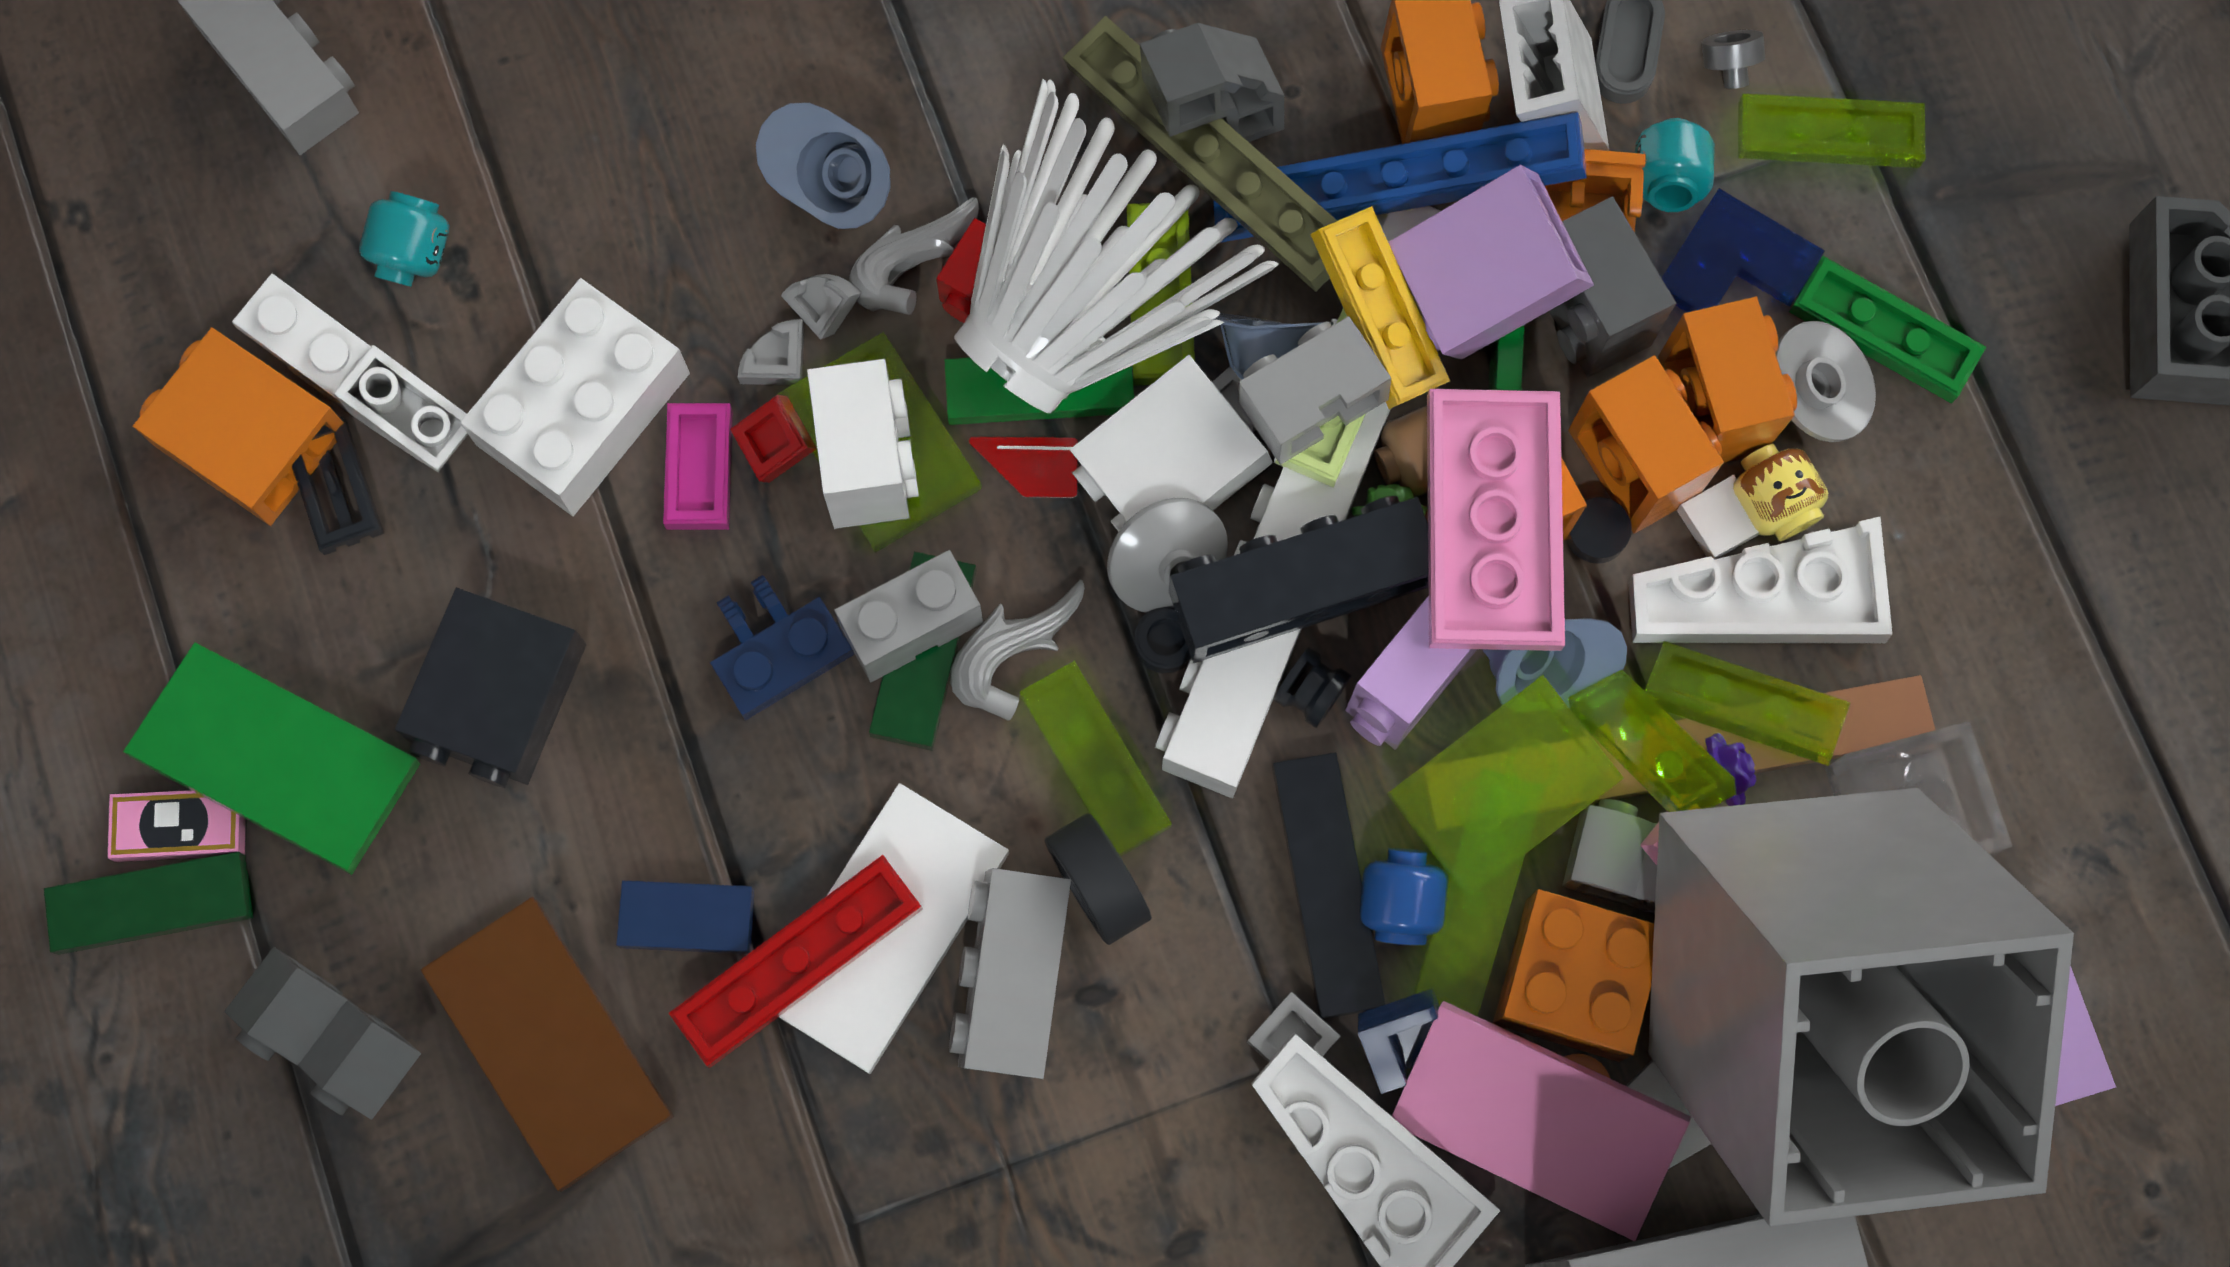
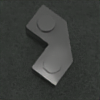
M1195 23L1178 30L1168 29L1162 31L1151 40L1140 43L1142 79L1169 137L1221 118L1248 142L1284 130L1285 95L1257 38Z
M273 947L224 1011L242 1029L236 1040L267 1061L276 1052L296 1064L316 1083L310 1094L334 1112L343 1115L350 1106L372 1120L421 1053L376 1016L369 1015L342 995L343 992L276 947Z

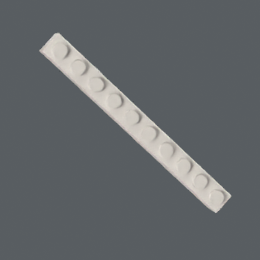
M1426 206L1376 216L1389 242L1439 213L1441 210ZM1412 295V297H1413V299H1414V301H1415V303H1416V306H1417V308H1418V310H1419V312H1420V315H1421V317H1422V316H1423V313H1422V311H1421V309H1420V307H1419V305H1418V303H1417V301H1416L1414 295ZM1332 318L1331 322H1333V325H1335L1338 321L1334 318ZM1386 402L1366 414L1334 488L1286 467H1283L1275 488L1267 484L1263 485L1250 518L1260 522L1254 539L1266 535H1275L1277 541H1281L1302 534L1300 528L1303 525L1324 516L1336 515L1339 522L1346 520L1391 409H1388ZM1240 540L1234 555L1240 554L1239 547L1245 544V541ZM1301 629L1194 664L1191 658L1179 689L1189 693L1187 702L1181 716L1169 712L1155 747L1165 751L1162 764L1163 771L1233 799Z

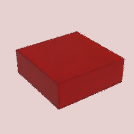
M776 395L730 429L759 482L770 483L817 449L788 396Z

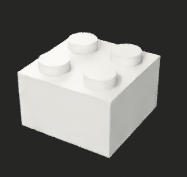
M885 359L807 369L823 494L834 529L908 519L907 498L919 497L910 440L899 441V438L911 436L902 379L889 380Z

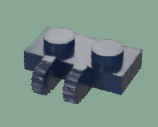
M763 575L751 582L754 588L753 593L761 607L767 609L775 624L754 636L745 622L746 616L738 603L732 601L729 595L716 602L741 644L713 660L710 664L745 721L855 655L820 597L788 615Z

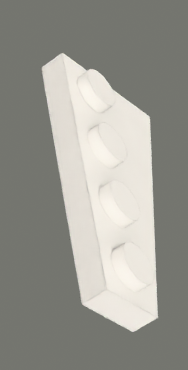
M1880 517L1859 521L1855 527L1831 532L1830 529L1804 534L1802 539L1769 546V543L1744 548L1740 554L1719 559H1713L1709 556L1633 574L1629 582L1633 643H1886L1892 636Z

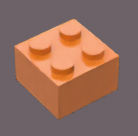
M1391 0L1380 48L1402 144L1481 130L1483 123L1490 120V102L1493 96L1498 95L1499 81L1494 60L1492 58L1484 59L1480 40L1485 38V19L1479 2L1471 3V0Z
M1757 296L1684 313L1658 355L1664 370L1671 369L1682 381L1687 393L1686 404L1699 423H1707L1715 432L1721 444L1722 454L1720 456L1724 463L1746 458L1756 450L1772 444L1795 416L1794 411L1797 408V394L1794 383L1788 374L1781 373L1775 354L1778 350V334L1775 324L1769 315L1763 316Z
M1655 355L1590 390L1568 429L1611 499L1620 504L1628 513L1633 534L1671 514L1682 503L1702 493L1724 463L1720 456L1722 454L1721 444L1715 432L1707 423H1699L1686 404L1687 393L1682 381L1671 369L1664 370Z
M1537 889L1525 902L1493 1024L1617 1062L1633 1056L1652 983L1654 923Z

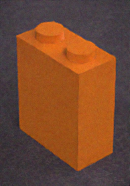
M211 327L202 340L195 341L186 349L181 357L179 369L162 389L154 391L145 400L140 410V417L132 427L157 449L271 526L299 491L298 481L292 469L293 463L301 454L307 472L311 475L318 467L319 461L328 450L330 451L337 443L334 433L312 439L324 424L336 432L344 422L331 407Z

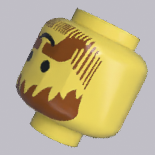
M1772 443L1756 450L1741 461L1745 472L1736 479L1733 490L1755 529L1759 532V535L1768 536L1775 534L1779 541H1784L1805 531L1824 517L1820 508L1824 506L1828 499V490L1803 450L1793 448L1779 452L1775 444Z

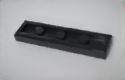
M1337 753L1273 763L1272 771L1319 1017L1321 1019L1362 1013L1385 1005L1372 932L1360 919L1362 881Z

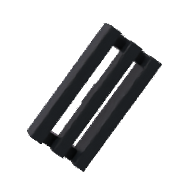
M342 416L339 418L344 424L340 425L336 432L324 424L312 440L334 433L363 521L357 523L353 521L329 450L320 459L319 464L341 529L330 532L312 475L307 472L301 454L292 465L319 551L324 555L335 552L336 547L344 544L349 547L360 543V539L370 535L374 538L385 534L348 423Z

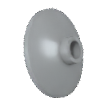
M1803 322L1786 331L1778 341V350L1775 354L1781 373L1788 374L1791 377L1796 389L1797 408L1794 411L1795 416L1791 420L1805 433L1822 441L1840 442L1859 434L1868 425L1873 415L1876 400L1872 371L1860 348L1843 331L1824 322Z
M1189 498L1165 499L1143 508L1124 524L1110 548L1107 571L1113 590L1125 604L1141 612L1148 613L1160 607L1174 608L1169 595L1170 576L1179 573L1178 566L1199 556L1212 554L1215 556L1216 561L1226 558L1228 541L1225 527L1212 509L1202 502Z

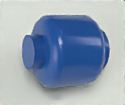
M1388 848L1387 860L1375 861L1365 867L1362 882L1360 919L1365 926L1375 930V940L1402 945L1427 944V935L1435 934L1443 928L1446 913L1448 876L1440 867L1426 864V851Z

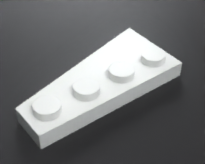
M1296 1033L1292 1034L1253 1080L1252 1086L1381 1267H1453L1500 1212L1497 1206Z

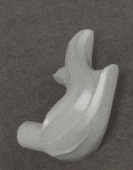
M972 197L951 213L902 234L901 228L898 225L890 228L856 260L850 272L849 282L862 292L857 300L858 304L872 312L885 309L908 315L912 314L916 305V292L892 285L904 272L922 262L935 258L950 257L954 251L952 246L961 240L972 220L977 218L979 211L978 199Z
M1079 580L1055 605L1029 618L1005 620L1004 608L1000 603L970 636L955 657L950 670V684L952 692L964 705L981 708L1009 721L1017 709L1019 698L991 685L994 672L1002 662L1017 653L1036 649L1058 651V645L1052 638L1067 623L1078 608L1085 589L1083 581Z

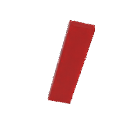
M881 855L668 1014L705 1065L711 1068L922 911L923 908L885 856Z

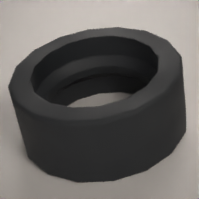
M1084 814L1045 838L1046 846L1064 879H1071V892L1106 944L1114 943L1152 919L1147 903L1132 875L1108 836L1091 814Z

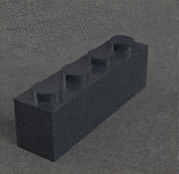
M1397 496L1380 498L1365 505L1361 509L1362 515L1339 522L1336 515L1324 516L1303 525L1300 528L1302 534L1281 541H1277L1275 535H1266L1250 540L1240 546V554L1216 561L1214 555L1209 554L1182 563L1178 566L1179 573L1170 576L1169 595L1193 664L1429 588L1428 523L1419 498L1415 497L1403 502H1399Z

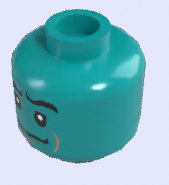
M1670 118L1657 122L1642 131L1635 143V153L1646 154L1645 167L1642 168L1644 171L1643 199L1658 210L1680 212L1691 208L1706 198L1714 184L1715 143L1710 133L1697 123L1682 118Z
M390 191L388 200L379 199L371 203L359 245V252L366 261L377 264L374 277L412 287L414 275L432 277L437 274L450 229L448 221L438 214L439 204L395 191Z

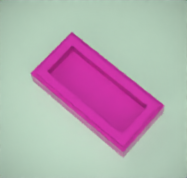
M667 403L663 518L666 530H729L732 432L730 429L732 428L733 417L730 403Z

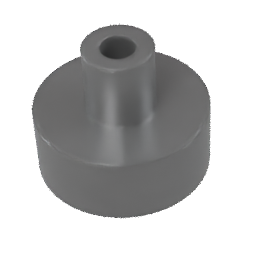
M1737 30L1715 34L1703 39L1704 67L1711 70H1723L1724 87L1727 89L1748 86L1747 67L1765 60L1763 32L1757 30Z

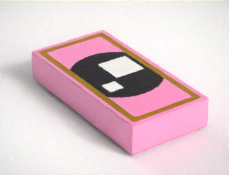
M192 790L110 794L108 859L114 862L204 858L235 852L245 855L246 819Z

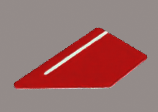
M971 437L969 439V444L1023 497H1076L1077 479L1072 472L1078 468V460L1070 451L1078 443L1076 438Z

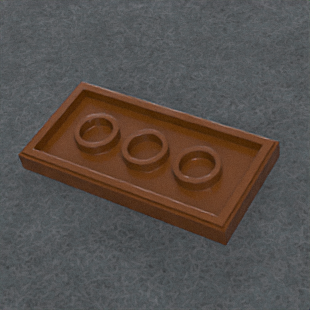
M534 897L529 898L420 969L557 1191H564L674 1117L541 905Z

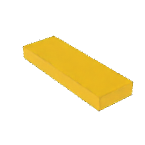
M1371 206L1310 234L1347 317L1351 318L1391 377L1389 400L1386 401L1388 409L1428 392L1429 389H1435L1450 382L1433 341L1427 334L1425 323L1373 207Z

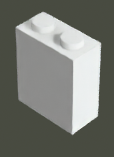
M1499 0L1516 115L1520 121L1525 122L1578 112L1582 122L1584 149L1609 151L1592 39L1571 1Z
M1190 355L1186 356L1070 449L1081 464L1072 474L1095 502L1106 495L1120 512L1111 520V523L1118 532L1140 510L1165 499L1189 498L1202 502L1214 510L1272 464L1266 448Z

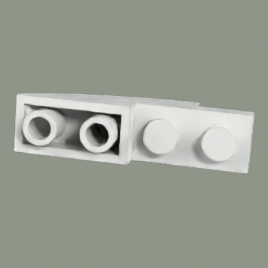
M273 273L232 321L238 330L286 364L288 369L369 428L437 472H439L468 435L460 424L467 415L464 411L375 345L371 347Z

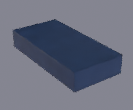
M622 881L616 946L625 949L749 954L755 889L752 886Z

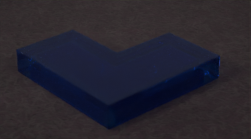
M1719 188L1664 273L1662 280L1676 302L1675 306L1687 313L1717 306L1736 276L1790 307L1825 250Z

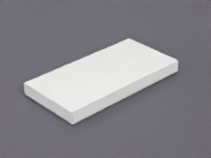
M900 783L828 895L881 855H884L920 903L923 910L779 1016L785 1022L868 1074H871L967 922L973 882H984L985 871L992 868L1000 869L1009 855L1007 848Z

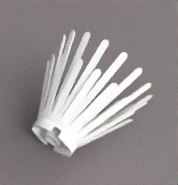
M1042 79L1022 152L1020 150L1015 152L1010 171L1009 153L1006 146L1002 145L971 299L970 314L954 336L961 349L985 372L992 368L1007 380L1004 384L1005 388L1033 407L1046 413H1052L1070 393L1223 324V321L1215 319L1219 316V311L1204 309L1267 274L1279 264L1275 261L1263 262L1197 300L1200 296L1251 264L1265 251L1264 246L1258 244L1251 245L1153 310L1105 339L1104 335L1230 235L1237 228V221L1233 218H1224L1215 226L1203 229L1167 260L1157 259L1140 273H1131L1118 283L1198 199L1200 191L1195 185H1187L1175 197L1170 193H1160L1130 227L1119 226L1101 245L1103 238L1155 166L1157 156L1152 150H1144L1119 183L1127 170L1128 164L1124 155L1114 154L1089 194H1083L1115 130L1113 121L1110 118H1104L1100 121L1058 205H1056L1085 138L1086 125L1082 119H1075L1079 109V99L1075 93H1070L1064 103L1039 169L1059 105L1055 94V85L1051 79L1047 83Z

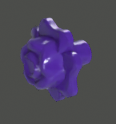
M1720 733L1713 734L1705 739L1707 752L1704 755L1703 764L1686 771L1688 786L1693 794L1712 790L1719 797H1723L1728 806L1744 805L1746 803L1745 791L1754 786L1757 781V777L1754 774L1755 764L1753 759L1745 751L1743 743L1727 744Z

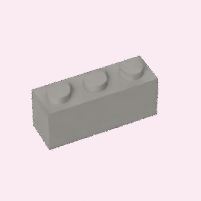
M177 0L196 28L299 155H302L359 113L347 94L349 90L355 87L353 81L333 56L324 62L318 57L312 48L320 43L297 12L287 19L277 6L283 0Z
M992 868L985 871L984 882H973L969 900L968 920L978 921L975 948L964 947L959 970V986L969 987L965 1014H954L949 1041V1052L959 1054L958 1067L1044 1079L1071 879Z

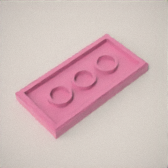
M1429 389L1427 395L1429 648L1562 651L1565 646L1560 392Z
M1445 1001L1442 1002L1438 1009V1019L1434 1020L1406 1082V1086L1392 1114V1117L1414 1136L1633 1241L1636 1240L1691 1119V1116Z

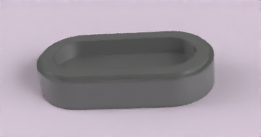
M1607 0L1601 16L1595 63L1600 94L1609 101L1620 104L1632 103L1641 99L1648 92L1656 74L1665 19V9L1661 0Z

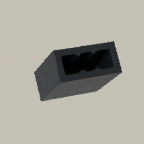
M456 587L395 730L412 743L409 753L421 759L446 766L449 757L471 764L472 766L468 774L489 784L505 788L508 780L512 779L528 785L586 648V643L574 629Z

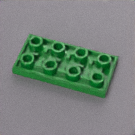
M194 642L123 751L135 761L350 875L354 873L420 766L419 761L415 757Z

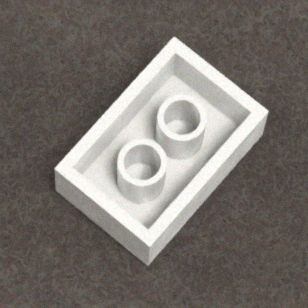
M580 278L460 424L476 446L571 516H574L690 372L678 347Z

